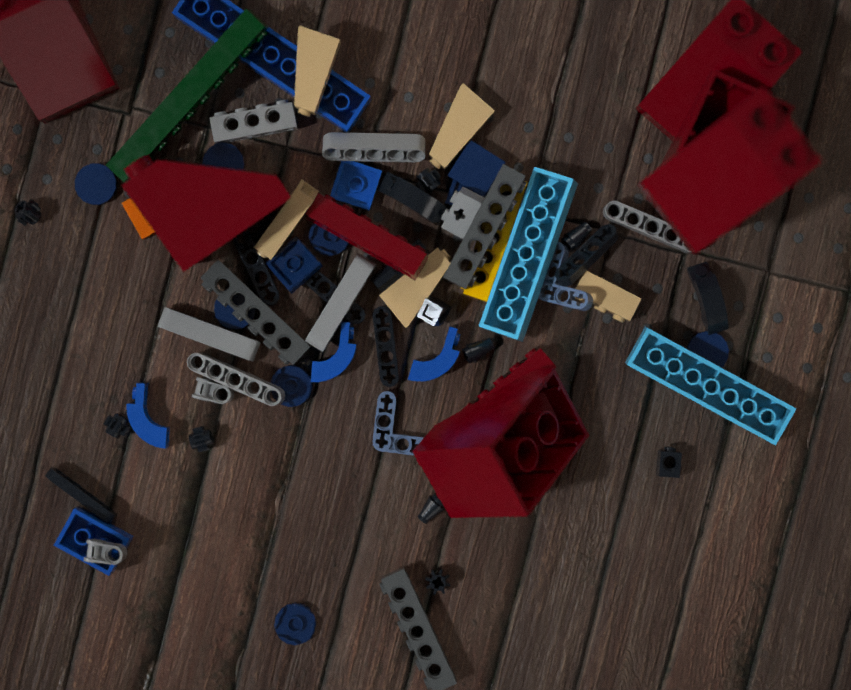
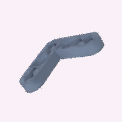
M558 242L538 298L552 304L587 311L593 304L591 294L560 286L555 276H549L550 269L552 267L558 269L569 256L567 245ZM556 250H561V253L556 254ZM545 290L555 292L554 296L544 294ZM567 291L568 299L562 302L561 294ZM575 297H577L580 299H585V302L579 303L574 300Z
M384 391L377 399L373 446L381 452L414 455L413 452H410L412 447L411 439H416L415 444H419L424 437L393 433L396 396L390 391ZM386 394L390 395V399H393V403L388 405V410L392 409V414L389 412H379V408L384 409V402H381V398H385ZM387 415L391 420L390 425L387 427L380 426L378 422L380 416ZM377 428L383 431L390 430V434L385 433L384 439L388 441V444H384L383 448L379 447V443H376V439L381 437V432L377 433ZM404 438L409 442L406 450L398 449L397 441Z

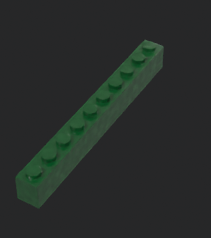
M245 9L111 158L106 166L123 182H127L130 178L124 171L126 167L144 155L149 154L151 159L154 160L155 157L153 155L158 150L162 151L169 142L167 140L171 135L175 136L183 128L181 124L185 120L189 121L196 114L195 109L199 104H205L211 97L209 93L214 88L217 90L224 83L225 80L223 78L226 74L233 73L239 66L237 62L242 57L246 58L253 49L251 47L256 41L259 43L267 35L265 31L269 27L250 9Z

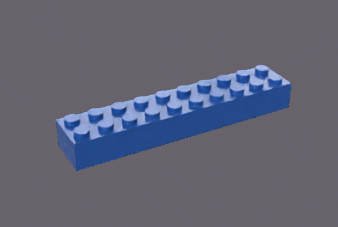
M180 0L172 14L175 18L215 44L244 10L229 0ZM268 28L265 31L267 33L265 38L259 43L256 41L251 47L253 49L246 58L242 57L239 61L295 98L297 46L271 28ZM332 70L317 113L344 132L350 133L372 99L369 94Z

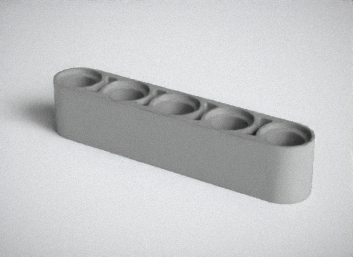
M331 132L323 136L322 155L330 161L421 162L425 159V138L419 134Z
M611 201L603 208V216L607 220L684 253H691L677 234L674 241L667 239V231L673 229L666 221L618 201ZM613 205L618 208L617 216L613 217L608 213L609 206ZM629 214L637 216L638 221L635 225L628 222L627 217ZM648 222L656 224L657 230L655 233L647 230Z
M359 253L357 254L305 342L324 352L376 267V263Z
M164 307L157 326L254 362L261 343L255 339Z
M202 352L193 353L187 359V366L193 372L266 405L276 406L285 400V392L281 387ZM198 356L203 361L200 368L195 365V359ZM215 365L221 367L222 372L220 376H216L213 372ZM235 373L238 374L241 379L238 385L234 384L232 381V376ZM253 382L259 385L258 393H254L251 390ZM273 390L279 396L276 402L270 399V393Z

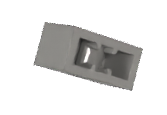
M462 187L459 192L455 190L450 200L453 203L451 209L446 208L441 217V220L444 221L441 228L464 239L485 198L465 187ZM460 208L464 210L462 215L459 214Z

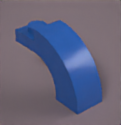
M350 322L341 323L340 344L334 356L325 361H312L311 382H322L332 379L341 374L352 362L357 344L349 343V339L353 340L354 327H351Z
M449 327L444 347L436 358L424 362L413 360L408 380L417 382L429 381L440 377L453 366L460 351L452 349L453 345H458L460 338L457 328Z
M136 383V387H133L132 399H135V403H127L126 406L130 425L142 440L152 446L166 449L169 447L170 427L159 425L151 419L147 411L148 383Z

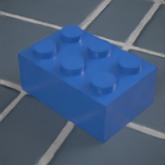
M78 506L73 509L54 546L110 576L114 573L118 564L110 565L84 561L88 549L87 539H100L106 542L120 543L127 549L134 536ZM112 549V557L119 559V551Z

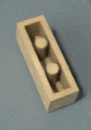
M589 271L580 276L574 288L591 294L593 304L595 305L594 309L604 314L608 311L614 314L612 318L622 323L625 320L630 321L641 301L640 297ZM575 297L576 300L582 303L585 302V299Z

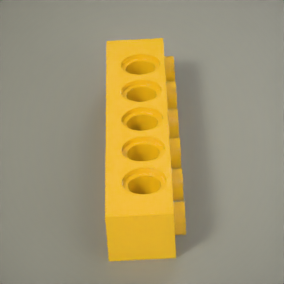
M528 182L521 194L516 193L513 200L517 202L512 212H506L505 217L507 221L502 231L498 229L496 231L499 241L494 244L492 250L488 248L486 252L492 255V261L484 263L482 268L477 267L475 273L478 271L483 272L486 277L483 283L474 282L472 287L467 286L466 290L463 289L464 295L487 302ZM503 185L500 187L501 194L512 193L509 186ZM493 204L490 206L493 215L502 212L500 205ZM485 222L482 224L481 229L484 230V234H489L492 231V226ZM476 241L474 249L478 250L477 253L482 250V245L478 241ZM469 261L467 269L471 270L472 263Z

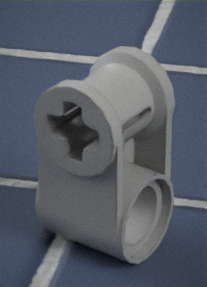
M196 378L198 382L195 393L192 394L193 398L218 404H226L233 400V389L210 379ZM223 388L228 392L226 400L219 398V391Z
M87 539L86 541L88 543L87 556L84 557L86 562L116 565L127 557V549L123 544L106 542L100 539ZM112 549L119 551V559L112 557Z

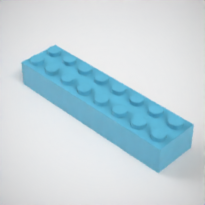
M534 167L479 327L523 342L578 185L573 178Z
M646 326L625 361L628 366L775 446L796 411V408Z

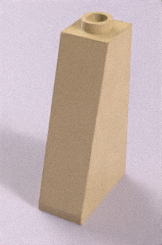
M300 25L297 41L294 106L296 109H299L298 113L310 117L311 114H317L341 41Z
M464 83L460 86L429 153L430 162L437 169L442 167L445 170L495 112Z
M303 179L298 183L291 193V198L284 203L256 243L254 248L261 257H268L270 260L274 257L317 196L319 191Z
M437 248L427 256L428 261L416 280L403 275L379 295L405 328L411 324L425 298L430 296L450 265L449 260L452 258L445 249L440 251Z

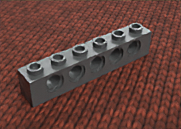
M504 164L502 165L443 277L444 279L465 290L467 286H473L477 278L474 275L477 267H483L487 259L484 256L487 248L492 250L497 240L494 237L497 229L502 231L507 221L504 219L506 212H512L517 202L513 200L516 193L521 194L527 183L523 181L525 175ZM503 185L509 186L512 190L511 195L503 196L500 193V187ZM493 204L500 205L502 208L501 214L493 215L490 212V206ZM486 222L492 226V231L489 234L481 232L480 225ZM474 241H478L482 245V250L478 253H474L470 249V244ZM463 260H469L472 263L470 271L465 272L460 268V263Z
M219 260L201 277L203 283L201 285L209 293L214 291L219 296L217 300L225 308L229 305L234 310L232 314L240 322L244 319L249 324L247 329L255 336L260 334L265 339L262 343L271 351L276 349L280 353L278 358L283 363L293 365L310 348L296 332ZM220 280L228 281L230 284L228 290H219L217 288L218 282ZM237 294H241L245 298V302L240 306L235 305L232 301L233 297ZM254 308L259 310L260 317L257 320H251L248 317L249 310ZM267 323H272L275 326L276 330L271 335L266 334L263 330L264 325ZM286 337L290 340L291 345L288 349H282L279 346L281 338Z
M403 566L382 576V582L379 583L384 595L388 594L391 600L388 602L392 613H397L400 619L397 621V624L402 633L406 632L408 637L406 643L410 652L414 651L417 656L414 660L419 671L423 670L426 675L423 680L427 689L444 690L457 684L455 674L405 567ZM396 588H403L406 594L399 598L394 595V590ZM405 607H411L414 609V614L412 616H405L402 610ZM414 626H420L423 632L420 635H414L411 629ZM423 645H429L432 651L429 654H423L420 648ZM432 664H438L441 669L437 673H432L429 667Z

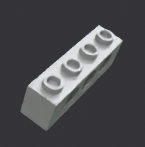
M280 100L273 106L259 104L255 106L256 109L247 110L245 107L235 109V113L227 114L226 111L214 113V117H209L214 143H229L298 130L294 104L288 102V100ZM274 112L279 113L280 119L277 122L272 123L269 121L270 114ZM256 116L259 118L258 125L254 127L249 126V119ZM230 121H238L239 125L236 130L228 129Z

